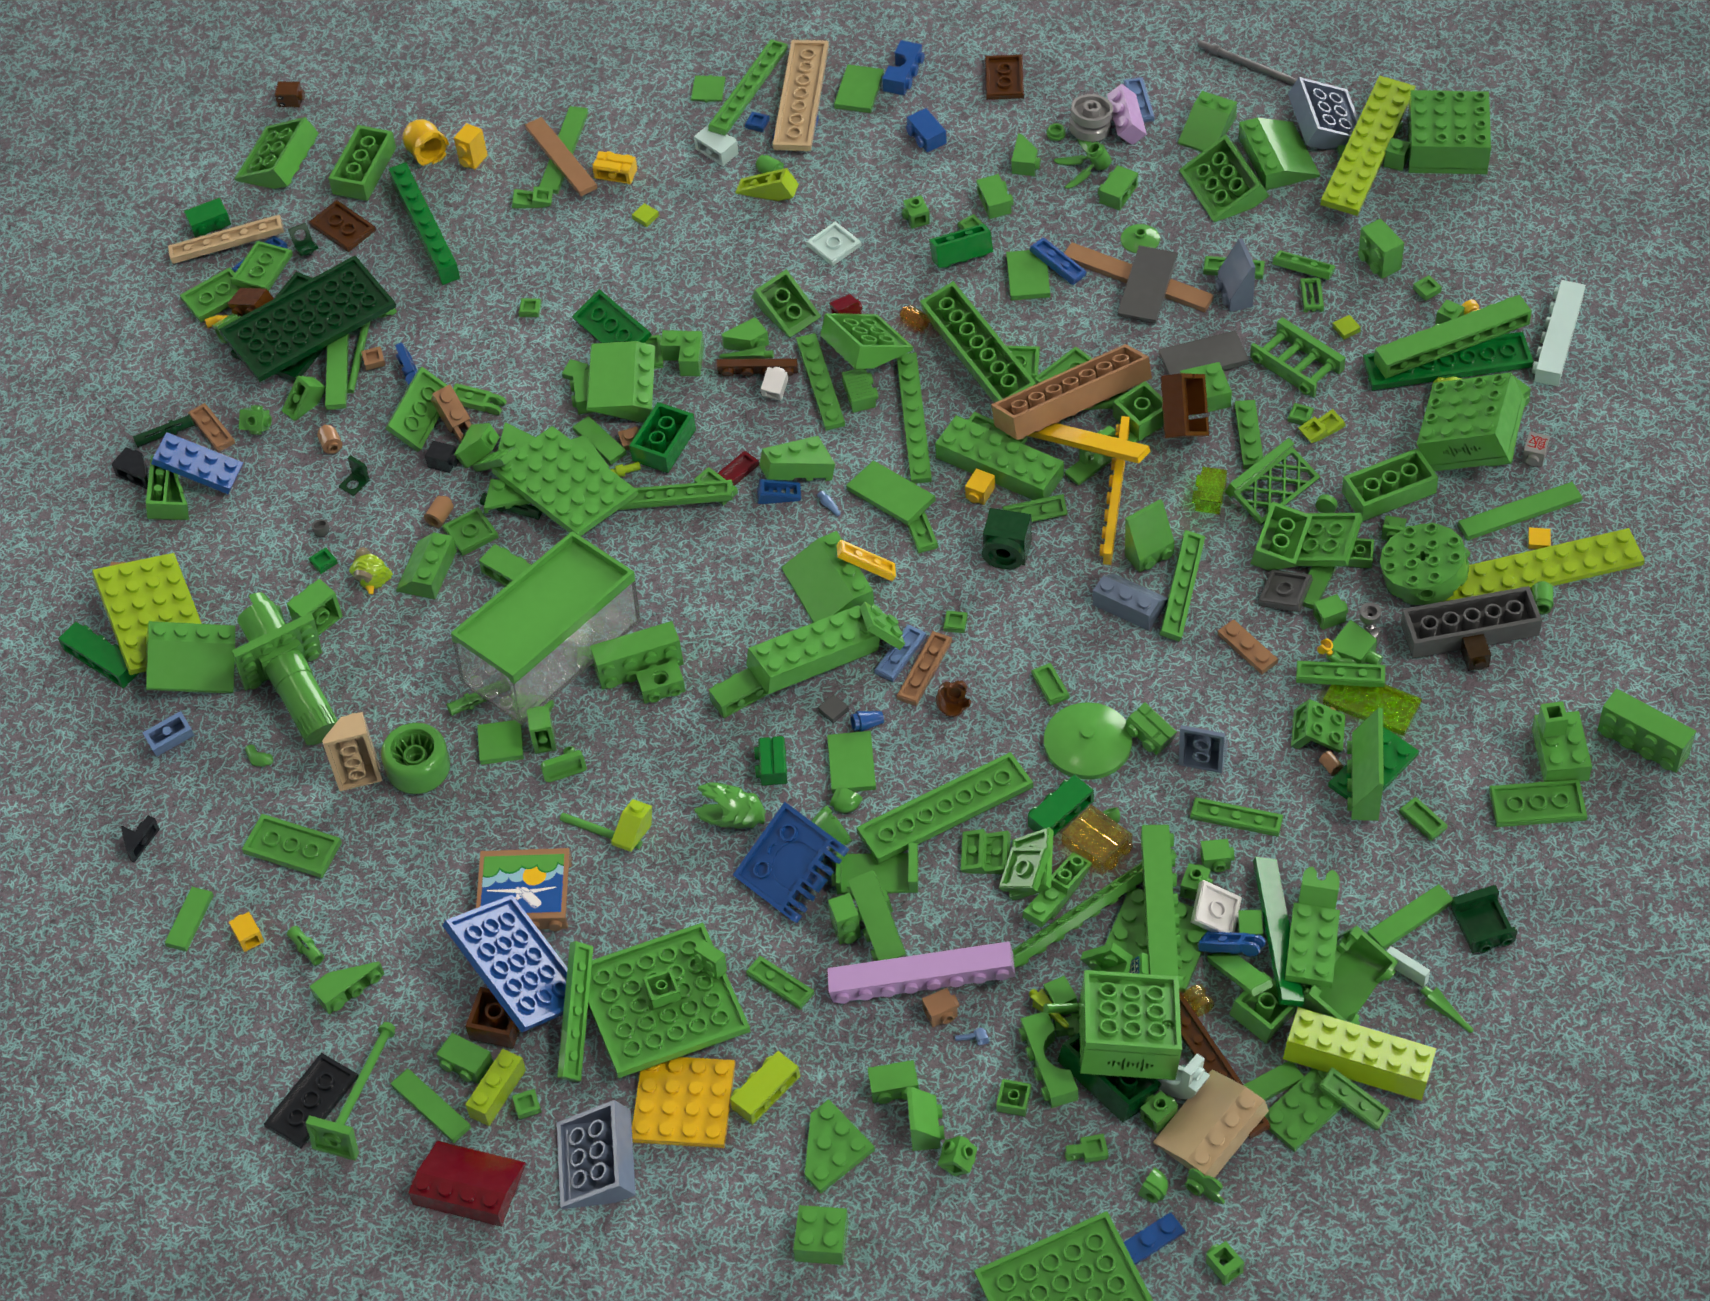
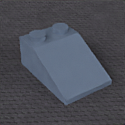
M1242 238L1238 239L1218 270V279L1215 280L1217 291L1222 293L1223 305H1227L1230 312L1253 307L1255 265Z
M1181 725L1179 765L1222 773L1228 750L1226 734Z

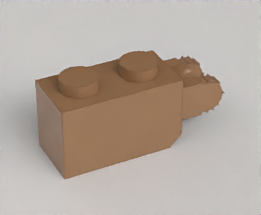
M449 384L432 393L431 402L450 433H454L461 443L464 435L460 428L465 427L468 431L471 425V418Z

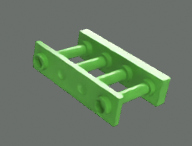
M1283 317L1277 321V335L1261 348L1254 342L1251 344L1250 358L1255 363L1263 365L1297 387L1303 394H1308L1312 398L1316 396L1317 382L1329 371L1340 374L1345 369L1346 357ZM1282 340L1291 343L1292 346L1278 358L1269 353ZM1298 350L1308 354L1294 368L1285 363ZM1314 360L1324 365L1311 378L1301 373Z

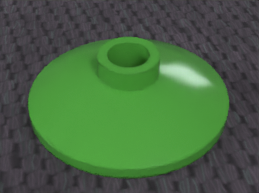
M1135 224L1122 232L1121 243L1126 250L1137 253L1139 245L1157 248L1160 243V235L1152 226Z

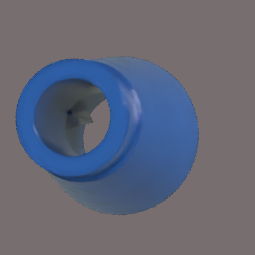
M855 711V714L850 715L853 731L863 732L883 724L884 716L882 711Z

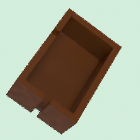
M1179 373L1161 376L1165 438L1210 436L1208 417L1189 419L1190 415L1208 413L1205 374Z

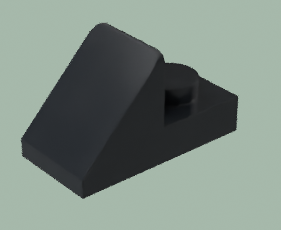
M149 815L144 821L139 823L136 831L121 826L125 850L131 862L135 863L160 830L156 819Z

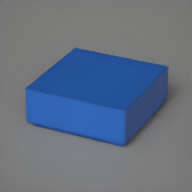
M751 112L745 123V129L763 133L770 120V116Z

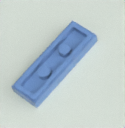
M1143 77L1124 80V86L1136 94L1143 122L1154 121L1155 117Z
M908 624L902 632L905 645L901 650L892 646L875 668V674L894 682L926 638V632Z

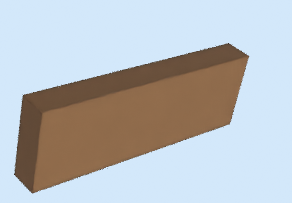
M206 403L188 412L192 421L218 453L235 444L234 438Z

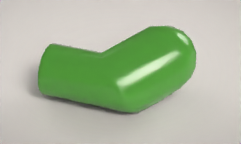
M252 744L245 747V752L253 766L265 767L273 763V756L271 754L257 752L255 745Z

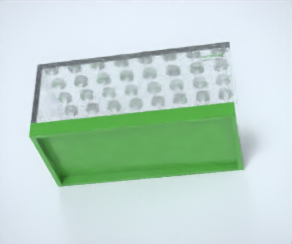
M571 531L451 632L461 683L523 725L528 720L527 709L545 706L593 664L591 645L624 636L641 622L635 573Z

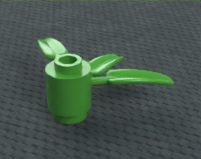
M1077 138L1078 143L1087 153V156L1079 155L1054 159V162L1060 165L1082 164L1083 160L1089 159L1092 163L1065 185V188L1070 189L1083 182L1091 174L1090 170L1093 167L1096 170H1104L1109 167L1112 158L1103 144L1099 142L1091 143Z

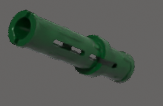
M190 414L174 421L172 419L168 420L169 423L134 435L133 439L137 448L163 438L166 432L177 435L179 431L194 426Z
M485 492L482 494L480 499V504L483 506L485 505L487 493ZM529 504L514 505L508 509L505 506L496 508L500 512L504 510L539 520L542 515V511Z

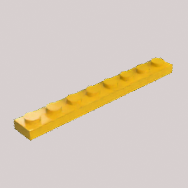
M1121 416V424L1116 425V437L1128 441L1130 417ZM1112 458L1111 470H1114V475L1109 476V487H1112V490L1107 492L1106 504L1110 505L1109 509H1105L1104 521L1107 522V527L1103 526L1102 539H1105V543L1100 544L1099 556L1103 557V564L1112 565L1125 460Z

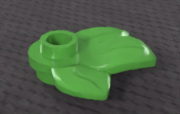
M1191 1168L1188 1171L1189 1175L1186 1178L1185 1187L1192 1194L1201 1196L1203 1193L1207 1198L1216 1203H1225L1219 1194L1223 1189L1221 1182L1212 1176H1204L1198 1169Z

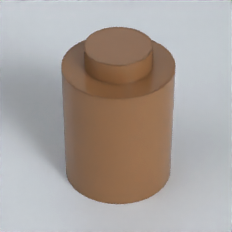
M437 496L424 515L425 521L431 526L441 528L454 508L452 500L447 496Z

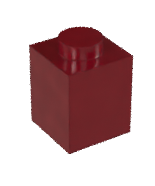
M851 294L829 303L831 313L862 314L861 310L863 307L860 300L855 299Z

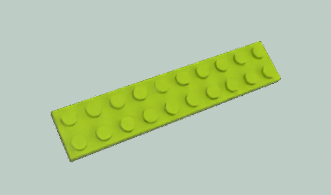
M1379 75L1322 196L1320 205L1355 216L1359 215L1385 158V151L1390 139L1394 138L1409 105L1410 92L1415 90L1416 86Z
M1626 528L1469 565L1468 578L1464 585L1460 586L1453 592L1451 597L1444 601L1527 586L1531 590L1532 586L1540 581L1550 583L1552 586L1642 566L1645 563V559L1630 529Z

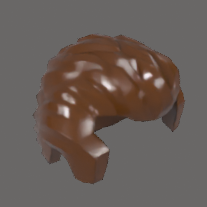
M963 680L953 683L944 682L939 686L936 695V705L939 711L948 717L959 716L966 708L970 707L971 700L965 698L967 685Z

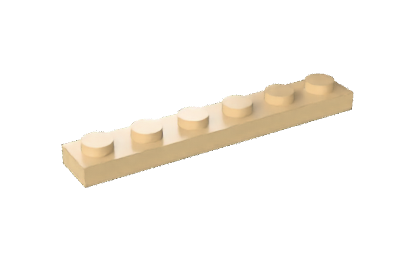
M279 214L169 245L170 260L174 264L284 233L282 219Z

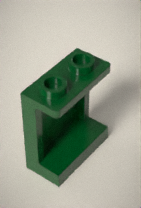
M1496 884L1452 898L1451 910L1472 954L1477 952L1486 953L1493 947L1500 945L1506 947L1516 941L1518 930L1515 926L1511 927L1498 901L1499 890Z

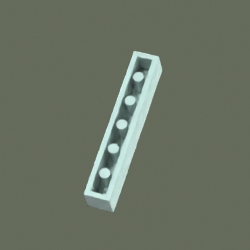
M1561 280L1560 287H1555L1553 299L1556 301L1551 302L1549 314L1552 315L1551 317L1547 316L1545 323L1547 332L1543 331L1540 341L1543 347H1538L1536 358L1539 361H1534L1532 373L1535 374L1534 382L1559 387L1586 285Z

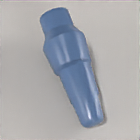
M820 491L817 494L821 504L828 508L835 516L841 514L829 495L824 491Z

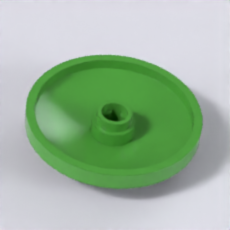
M1077 703L1065 707L1051 718L1044 733V749L1051 764L1060 772L1070 777L1075 774L1080 779L1093 780L1109 776L1125 764L1131 753L1132 736L1126 730V720L1116 710L1099 703Z

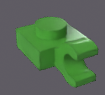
M1104 1134L1080 1137V1144L1065 1146L1067 1162L1078 1160L1081 1157H1084L1085 1163L1107 1160L1109 1158Z

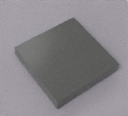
M1272 569L1258 599L1259 606L1299 612L1313 581L1312 575Z

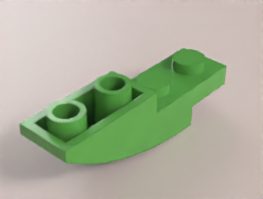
M1072 852L1051 875V889L1040 892L1023 911L1022 917L1040 928L1049 919L1053 920L1077 890L1089 871L1092 862Z

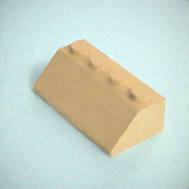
M363 712L340 717L322 740L339 791L381 782L382 776L379 761Z

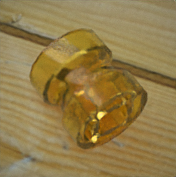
M1202 984L1190 987L1183 994L1188 1004H1191L1197 1017L1210 1012L1215 1006L1212 998L1206 995V990Z

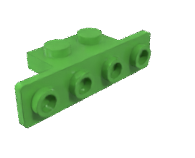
M1110 425L1097 432L1119 438L1116 437L1115 429ZM1129 431L1128 441L1137 443L1138 438ZM1079 449V461L1065 471V475L1074 483L1080 485L1109 464L1114 457Z

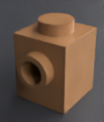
M947 988L922 998L923 1011L932 1028L942 1023L949 1024L958 1017L957 1008L960 1007L956 996L954 994L951 995Z

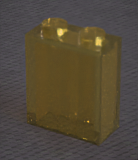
M1092 804L1062 832V845L1092 862L1091 866L1102 874L1108 869L1112 870L1117 865L1118 859L1122 855H1127L1133 847L1132 833Z

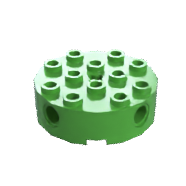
M1435 523L1405 527L1389 539L1383 547L1380 557V565L1387 590L1393 596L1395 595L1403 599V602L1411 605H1428L1448 599L1455 590L1464 585L1468 578L1470 567L1462 538L1451 528Z

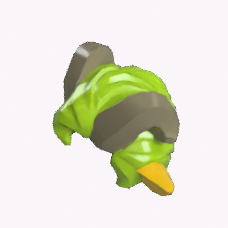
M362 547L356 550L349 572L369 594H374V589L381 588L382 585L391 579L393 573L369 549Z

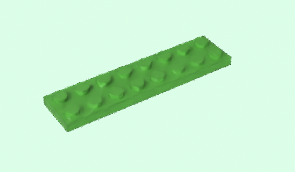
M1009 752L856 827L857 833L877 863L880 864L908 850L909 843L920 844L1032 789L1033 781L1013 754Z

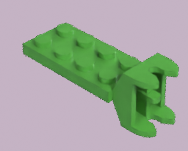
M1308 867L1304 871L1298 901L1293 904L1284 981L1332 988L1340 910L1336 909L1340 880L1334 870H1330L1326 874L1325 880L1317 878V872L1314 867Z

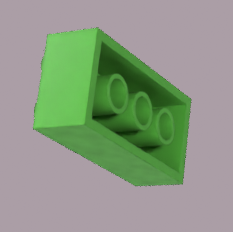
M357 125L328 178L334 195L364 201L369 200L397 148L393 131Z
M1416 448L1343 476L1342 493L1355 513H1361L1363 522L1435 494L1439 477L1420 450Z
M673 621L590 646L594 668L602 690L614 688L625 682L636 681L635 672L675 660H677L679 666L684 665L680 640Z
M1617 688L1603 705L1597 729L1604 737L1616 740L1623 747L1632 749L1640 753L1643 758L1651 759L1660 764L1665 770H1671L1675 773L1678 772L1689 757L1696 730Z

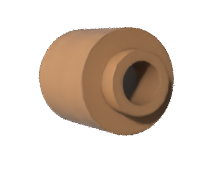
M323 425L318 429L317 438L323 451L327 454H334L340 451L343 444L337 430L331 425Z

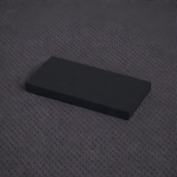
M321 1053L265 1121L264 1126L302 1149L310 1139L305 1124L308 1117L313 1116L325 1120L355 1083L358 1074Z

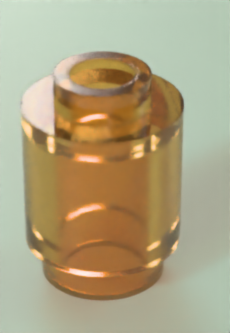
M913 305L905 306L900 311V321L914 331L923 332L930 323L927 315Z

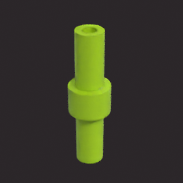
M639 462L625 466L620 464L610 470L619 477L626 476V473L641 470Z

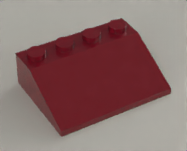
M437 1141L417 1170L408 1194L413 1205L502 1227L526 1162Z

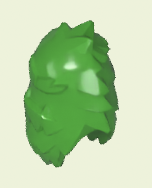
M709 782L698 786L697 790L701 791L703 796L713 799V801L718 803L703 804L702 807L695 808L694 811L701 820L711 825L734 827L736 829L748 827L752 829L759 823L765 824L766 810L756 794L746 793L740 787L718 782Z

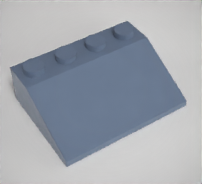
M1299 77L1289 91L1288 96L1306 145L1319 149L1347 145L1359 120L1348 90Z
M612 1100L557 1122L561 1209L617 1203L636 1195L630 1109Z

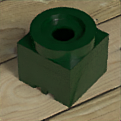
M995 508L989 509L983 531V548L981 553L983 559L989 565L995 568L1013 570L1026 564L1032 541L1031 514Z

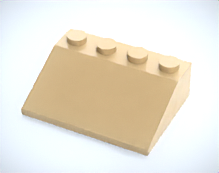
M1211 1070L1209 1079L1193 1098L1188 1099L1153 1143L1189 1170L1191 1168L1198 1169L1204 1176L1215 1178L1269 1110L1265 1100L1250 1089Z

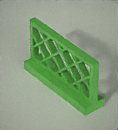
M1290 438L1286 439L1233 480L1225 491L1230 498L1234 496L1260 525L1265 522L1271 507V494L1282 496L1280 504L1286 506L1320 479L1317 472L1293 448L1295 443ZM1292 455L1297 461V466L1286 465V458ZM1272 469H1282V477L1271 476ZM1286 470L1296 471V479L1286 478ZM1300 471L1307 472L1312 479L1309 481L1300 480ZM1257 480H1268L1267 489L1257 488ZM1271 481L1282 482V491L1271 490ZM1286 483L1296 484V491L1287 492ZM1243 491L1253 492V500H1245L1241 493ZM1257 493L1267 494V502L1256 501ZM1256 506L1267 507V514L1261 517L1256 511Z

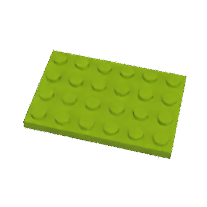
M174 553L92 570L93 579L130 675L146 672V633L149 621L202 624Z

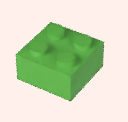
M1356 538L1348 566L1346 567L1372 569L1374 539Z
M704 940L694 948L696 967L699 970L705 971L710 977H714L717 980L727 971L725 954Z
M671 969L643 978L653 1009L681 1000L680 991Z
M1002 1079L996 1104L997 1112L1026 1117L1032 1091L1031 1084Z

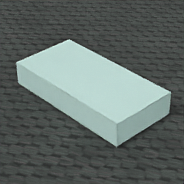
M1390 946L1387 952L1398 961L1394 969L1424 987L1429 980L1430 970Z

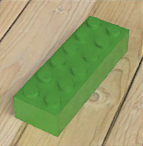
M957 415L935 443L937 459L972 474L976 468L995 475V484L1031 500L1050 497L1064 477V461Z
M857 605L749 647L746 665L767 694H771L876 652L879 649L880 638L867 630L859 608L860 606Z

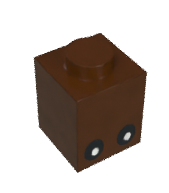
M278 81L275 91L278 107L300 108L301 101L305 100V91L301 88L300 82Z

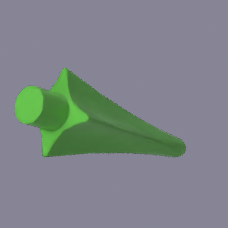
M765 345L743 351L720 354L719 358L772 359L774 358V351H766Z
M1426 985L1420 993L1427 998L1424 1004L1453 1020L1469 1033L1473 1032V1028L1453 1008L1438 987L1432 991Z

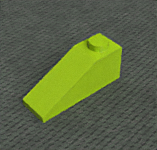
M784 168L741 178L735 192L739 195L781 201L793 198L799 183L790 171Z

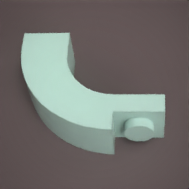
M1196 1054L1186 1067L1179 1065L1176 1080L1157 1079L1162 1083L1159 1090L1179 1099L1193 1098L1210 1077L1205 1072V1069H1203L1205 1059Z

